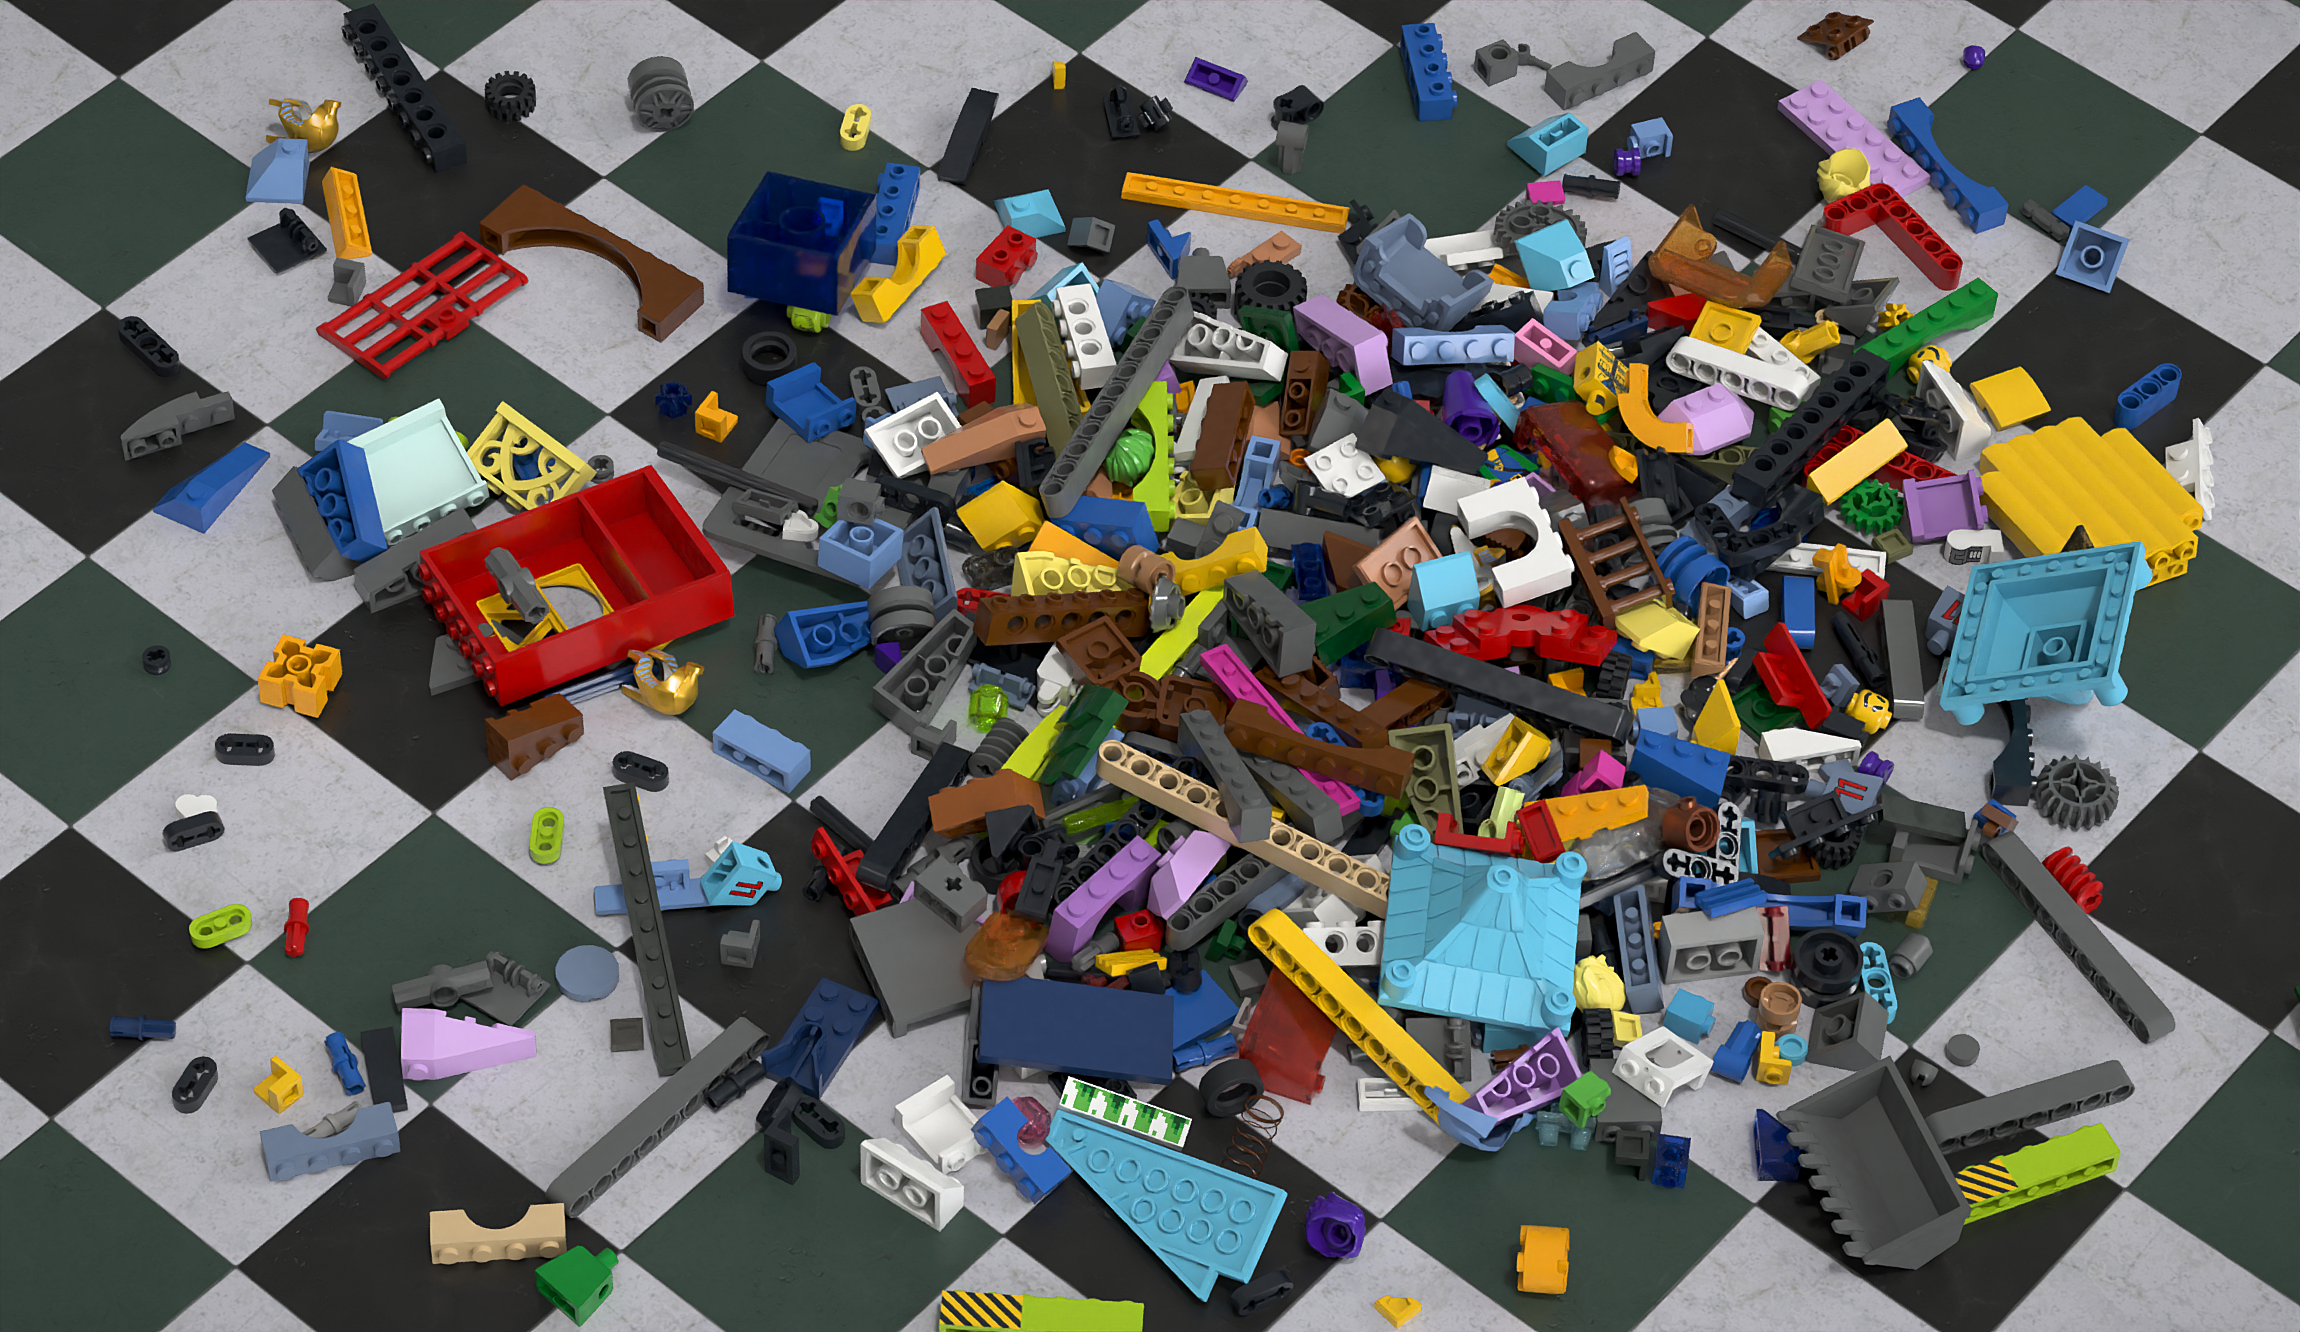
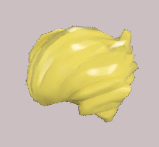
M1846 148L1836 151L1829 159L1818 163L1817 173L1819 176L1817 182H1819V188L1828 203H1832L1870 186V165L1865 155L1858 149Z
M1603 954L1597 958L1593 955L1575 964L1572 993L1576 998V1007L1582 1013L1584 1008H1610L1611 1012H1620L1626 999L1625 984L1613 972L1614 968L1607 966L1605 962L1606 957Z

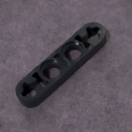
M1731 755L1728 767H1737L1741 773L1732 775L1727 772L1724 785L1799 795L1806 791L1810 776L1808 770L1799 764ZM1759 771H1766L1770 773L1772 777L1769 779L1759 778L1756 775V773ZM1778 775H1782L1781 780H1777ZM1792 777L1798 778V782L1792 781Z

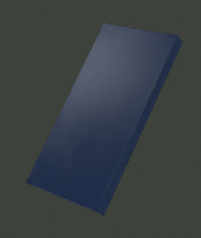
M984 972L981 978L978 1062L1170 1086L1173 1067L1174 996Z

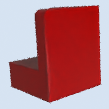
M1868 568L1861 573L1862 581L1857 585V590L1842 600L1841 603L1843 609L1861 622H1864L1879 610L1880 600L1888 598L1890 584Z

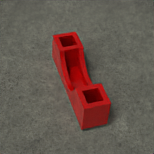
M948 301L922 308L920 333L932 352L941 350L945 355L954 376L956 390L966 407L970 409L983 401L988 404L995 402L996 377Z

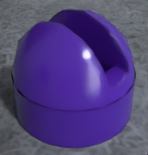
M1971 45L1963 50V62L1967 68L1973 70L1983 65L1985 50L1982 47Z

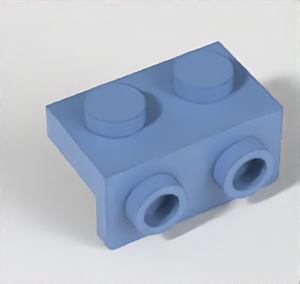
M326 411L323 418V429L315 439V450L322 451L338 439L345 442L383 425V420L381 418Z

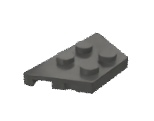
M494 619L491 620L502 638L507 637L517 645L524 639ZM483 623L477 626L484 637L492 636L493 627L490 624ZM448 634L437 637L435 641L429 681L431 696L482 680L481 677L476 678L474 675L471 659L465 660L462 657L458 647L459 640L452 641Z

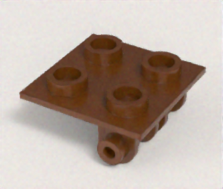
M1831 12L1819 23L1808 27L1807 31L1798 36L1797 39L1826 45L1827 58L1838 60L1846 52H1850L1869 38L1870 29L1868 26L1874 23V20L1861 18L1858 15L1850 16L1840 12Z

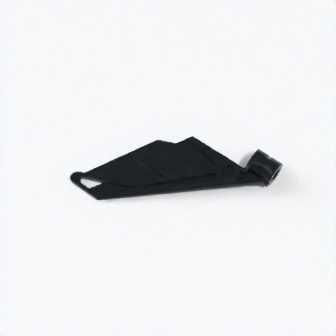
M1388 355L1393 384L1408 381L1413 399L1420 398L1436 405L1443 403L1446 377L1458 370L1470 372L1475 380L1487 373L1508 398L1533 387L1531 372L1523 363L1516 366L1486 363L1402 365L1392 358L1391 355ZM1330 365L1329 374L1340 378L1344 371L1338 365L1335 367ZM1392 384L1378 390L1377 392L1383 393L1385 389L1393 391Z

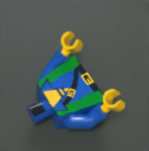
M1500 445L1489 452L1483 449L1484 452L1489 454L1488 460L1478 471L1482 473V478L1491 480V487L1495 482L1513 481L1526 477L1532 472L1539 476L1540 468L1548 469L1552 461L1559 459L1553 446L1544 447L1537 454L1529 455L1514 451L1507 445Z

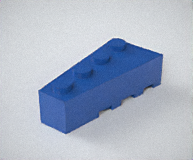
M338 439L297 468L300 476L304 477L308 483L306 488L309 494L315 497L319 505L317 510L320 516L326 518L329 524L327 529L341 556L365 563L388 550L364 448Z

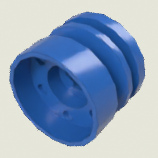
M1687 535L1679 537L1670 543L1656 559L1664 578L1669 577L1675 589V594L1671 595L1673 604L1684 603L1692 608V616L1696 615L1697 597L1702 582L1726 586L1729 580L1730 570L1728 566L1715 555L1708 554L1705 547L1699 545L1694 538ZM1649 575V582L1651 586H1654V581L1651 575Z

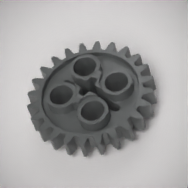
M1526 200V205L1517 201L1515 207L1507 205L1506 210H1500L1499 216H1496L1494 235H1496L1495 241L1501 242L1500 248H1508V254L1518 253L1514 240L1564 219L1569 221L1585 248L1587 228H1585V221H1580V215H1572V209L1564 211L1562 204L1554 207L1552 201L1544 205L1541 200H1538L1537 204H1532L1530 200Z

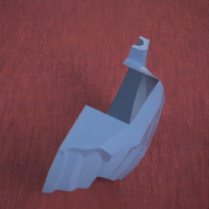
M1426 1086L1424 1094L1439 1107L1437 1118L1442 1130L1457 1141L1479 1150L1498 1151L1502 1149L1513 1132H1519L1522 1127L1529 1125L1533 1118H1537L1540 1115L1535 1110L1494 1127L1499 1118L1485 1115L1448 1099L1450 1091L1446 1092L1438 1086H1435L1434 1089Z

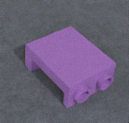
M1974 469L1968 470L1967 474L1919 482H1915V478L1905 479L1902 482L1912 544L1947 539L1948 534L1953 530H1983L1984 523H1988L1986 505L1981 506L1979 495L1983 494L1981 477H1975Z

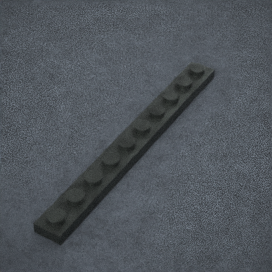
M635 782L603 787V794L660 1076L675 1074L691 1060Z

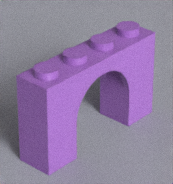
M1137 835L1054 909L1045 951L1058 962L1072 963L1071 958L1083 950L1087 942L1092 941L1096 926L1114 902L1130 914L1149 898L1151 878L1158 870L1156 863L1162 854Z

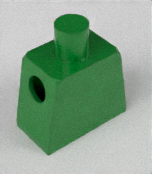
M576 1246L535 1270L536 1290L580 1327L612 1293L613 1276L610 1270L619 1263L618 1258L609 1248H605L599 1254L593 1256L583 1246Z

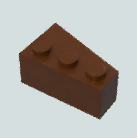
M560 693L530 703L529 709L520 712L516 709L509 710L504 718L495 720L493 717L484 719L488 760L510 781L521 774H526L532 767L545 759L551 758L557 751L569 743L576 742L584 734L583 714Z

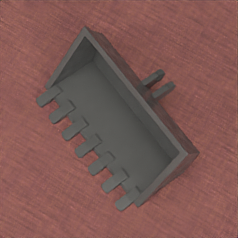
M1891 1056L1789 1106L1786 1110L1776 1113V1117L1781 1124L1795 1126L1797 1132H1790L1787 1135L1789 1143L1793 1146L1805 1147L1808 1154H1801L1798 1157L1801 1166L1817 1169L1819 1175L1811 1176L1809 1179L1811 1186L1814 1189L1828 1191L1830 1197L1823 1198L1820 1201L1822 1208L1825 1211L1840 1214L1842 1219L1834 1220L1831 1225L1836 1233L1851 1236L1853 1242H1846L1842 1246L1847 1255L1862 1257L1864 1263L1869 1265L1878 1264L1917 1270L1958 1242L1965 1219L1970 1215L1971 1207Z

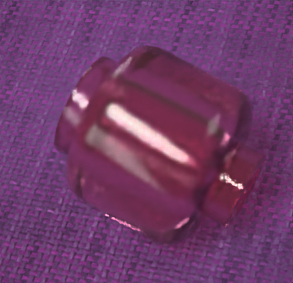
M1031 1096L1013 1099L1012 1102L1029 1120L1018 1132L1017 1140L1024 1145L1040 1143L1045 1140L1050 1133L1049 1127L1052 1122L1050 1112L1037 1099Z

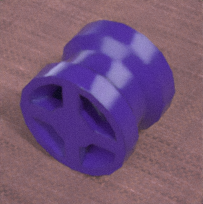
M1622 148L1614 150L1613 162L1616 176H1623L1625 173H1630L1632 176L1640 174L1641 159L1639 148H1631L1629 151H1624Z
M1870 751L1862 760L1857 773L1884 778L1883 787L1893 772L1894 763L1890 760H1882L1879 758L1878 753Z

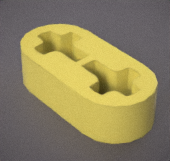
M855 104L846 110L840 129V144L844 149L856 151L864 147L871 126V110L867 106ZM852 133H856V134H857V135L854 136V138H851V137H852Z

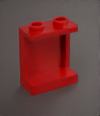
M1438 813L1434 841L1436 845L1504 855L1518 859V854H1524L1526 838L1522 836V832L1515 822L1508 821L1505 838L1498 839L1458 834L1460 824L1453 815Z

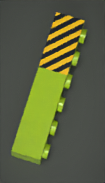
M2101 1122L2092 1126H2082L2075 1132L2064 1136H2054L2047 1142L2035 1146H2025L2018 1152L2007 1156H1997L1991 1161L1978 1166H1968L1961 1172L1953 1174L1971 1207L1970 1215L1965 1219L1964 1225L2116 1171L2121 1151Z
M942 1290L939 1332H1142L1144 1303H1134L1127 1300L1115 1302L1101 1301L1095 1298L1083 1300L1067 1299L1062 1296L1051 1298L1036 1297L1029 1294L1008 1295L996 1292L976 1293L963 1290Z

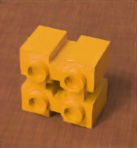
M282 634L273 650L274 662L267 661L258 676L260 701L283 709L285 705L292 704L294 705L295 712L318 718L328 701L327 691H333L342 676L340 650L321 644H316L315 648L312 649L306 647V640Z

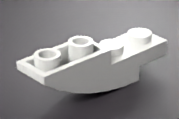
M1509 713L1486 728L1478 724L1454 741L1459 790L1479 779L1477 771L1481 769V766L1514 718L1513 714Z

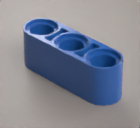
M2161 364L2118 396L2113 417L2114 424L2119 428L2134 429L2172 402L2177 396L2182 376L2181 370L2174 364Z
M1783 575L1781 585V623H1785L1799 649L1812 650L1814 646V578Z

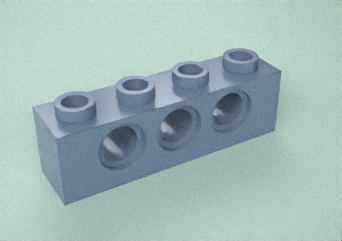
M1644 884L1613 895L1625 990L1633 1014L1664 1008L1651 906Z

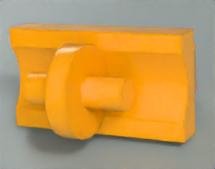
M1838 543L1832 550L1820 548L1813 555V566L1823 569V572L1816 580L1817 590L1827 592L1828 603L1836 605L1842 594L1853 592L1855 586L1862 581L1861 572L1856 568H1852L1848 562L1845 545Z

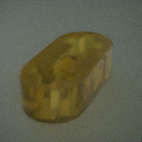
M1925 876L1928 884L1917 910H1909L1906 919V925L1920 930L1923 927L1939 880Z

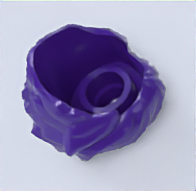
M1329 1192L1326 1199L1323 1196H1317L1315 1202L1310 1204L1309 1212L1305 1214L1306 1241L1310 1247L1325 1257L1338 1256L1347 1259L1357 1257L1361 1251L1366 1233L1363 1211L1355 1204L1334 1194V1192Z

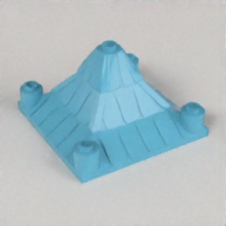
M2142 541L1972 566L1939 704L1944 711L1951 710L1958 723L1970 725L1978 722L1985 712L1983 704L2004 700L2010 701L2038 697L2070 705H2081L2088 703L2096 695L2103 706L2111 707L2120 704L2128 693V688L2118 673L2134 600L2133 596L2135 590L2146 587L2153 577L2152 571L2144 558L2146 548Z
M1417 824L1404 826L1400 834L1395 836L1393 842L1377 1004L1546 1034L1559 1027L1563 1037H1568L1571 1017L1576 1007V998L1572 992L1581 883L1587 870L1585 859L1578 853L1564 852L1557 858L1555 864L1498 854H1487L1481 851L1430 843V834L1423 826Z

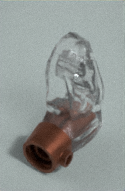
M1647 788L1649 792L1647 818L1612 830H1608L1605 827L1595 831L1592 837L1581 841L1577 837L1566 852L1578 853L1587 862V870L1583 881L1604 879L1655 855L1658 851L1678 849L1686 852H1704L1714 847L1720 833L1719 818L1711 808L1698 804L1696 797L1688 796L1681 798L1675 793L1661 788Z

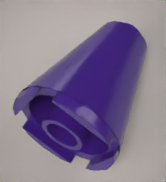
M1455 371L1445 379L1441 421L1477 447L1485 443L1488 447L1499 435V421L1491 406L1475 386L1473 375L1467 371Z

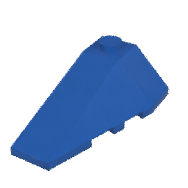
M244 442L170 488L155 505L153 512L205 534L270 458V453Z
M867 601L790 611L785 614L773 629L783 656L804 669L832 665L870 644V626L872 623L868 620Z

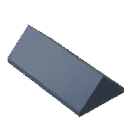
M933 507L904 530L902 556L897 562L902 586H920L932 593L935 607L933 616L938 624L953 609L957 610L958 598L939 510Z

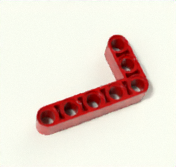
M1876 183L1825 206L1821 227L1850 236L1876 224L1937 288L1951 291L1958 287L1963 266L1961 257L1890 185Z
M1845 425L1805 465L1801 486L1806 488L1808 476L1811 472L1866 433ZM1903 451L1868 476V478L1872 480L1878 479V482L1881 484L1888 482L1890 488L1898 489V492L1903 493L1902 482L1905 479L1915 478V482L1957 476V474Z

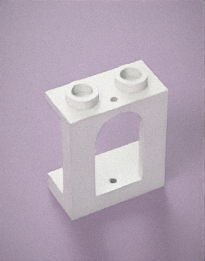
M1662 1026L1624 1045L1612 1073L1663 1108L1666 1106L1673 1089L1683 1084H1687L1694 1090L1701 1088L1714 1061ZM1646 1056H1647L1648 1058H1654L1655 1063H1657V1064L1660 1065L1661 1067H1659V1066H1657V1065L1651 1063V1062L1646 1058Z

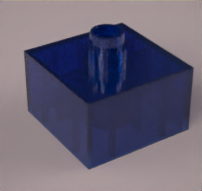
M767 171L727 235V292L838 316L876 251L877 195Z

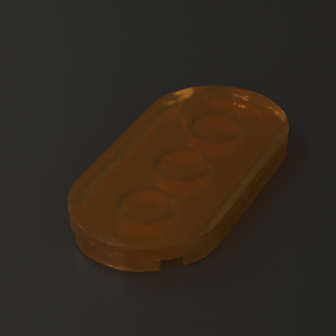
M1008 910L1007 914L1000 915L1001 911H997L985 920L965 948L963 961L971 972L980 977L996 981L1015 980L1022 977L1028 971L1046 946L1049 928L1048 926L1044 927L1041 922L1014 915V910Z

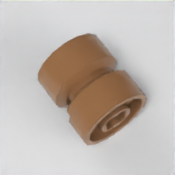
M1133 545L1123 553L1118 565V575L1123 581L1138 587L1149 595H1152L1154 586L1158 584V579L1162 578V575L1167 576L1173 582L1176 573L1175 566L1171 561L1140 545Z
M1786 982L1770 983L1761 991L1755 1023L1762 1031L1774 1032L1775 1042L1783 1035L1796 1032L1802 1001L1800 992L1793 985Z

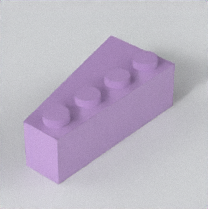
M1323 294L1293 307L1297 332L1316 351H1323L1324 356L1332 367L1338 365L1344 373L1350 371L1365 389V396L1393 384L1386 349L1388 341L1383 331L1378 330L1367 321L1359 318Z

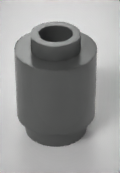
M1907 934L1890 955L1889 970L1896 977L1903 980L1915 976L1933 953L1928 938L1922 934Z

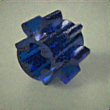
M675 381L661 385V393L655 394V405L659 406L660 414H665L671 418L687 414V406L692 405V394L688 393V386H683Z

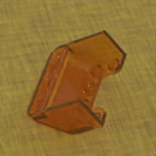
M1691 204L1648 260L1651 274L1655 278L1729 308H1760L1765 306L1793 271L1785 241L1782 240L1778 241L1752 277L1710 261L1709 259L1717 249V242L1712 234L1702 230L1695 206Z

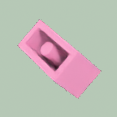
M1532 318L1515 334L1514 359L1519 363L1525 364L1530 371L1531 368L1540 363L1568 376L1573 372L1578 351Z

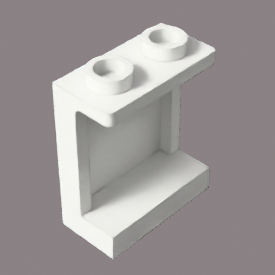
M948 1075L895 1106V1127L936 1170L944 1175L951 1171L959 1170L967 1161L978 1154L982 1155L988 1152L987 1148H983L977 1143L974 1133L970 1130L978 1119L955 1095V1082Z

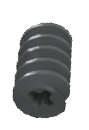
M999 718L968 760V767L976 778L984 779L994 776V772L1003 767L1018 746L1029 735L1027 730L1010 718Z

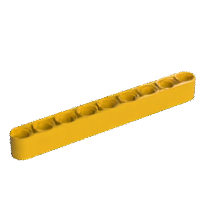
M1276 908L1270 909L1249 926L1248 936L1253 944L1438 1125L1439 1107L1424 1094L1426 1086H1430L1433 1089L1435 1086H1438L1446 1092L1450 1091L1448 1099L1458 1104L1470 1096L1440 1064L1285 913Z

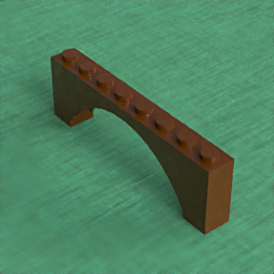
M524 184L479 222L481 244L501 255H504L507 251L530 247H566L595 254L617 266L634 284L642 306L637 310L638 331L660 343L704 304V283L699 279L686 274L674 265L664 262L652 253L644 251L633 245L630 241L613 234L605 227L591 222L583 215L571 211L561 203L549 199L539 191L533 190Z

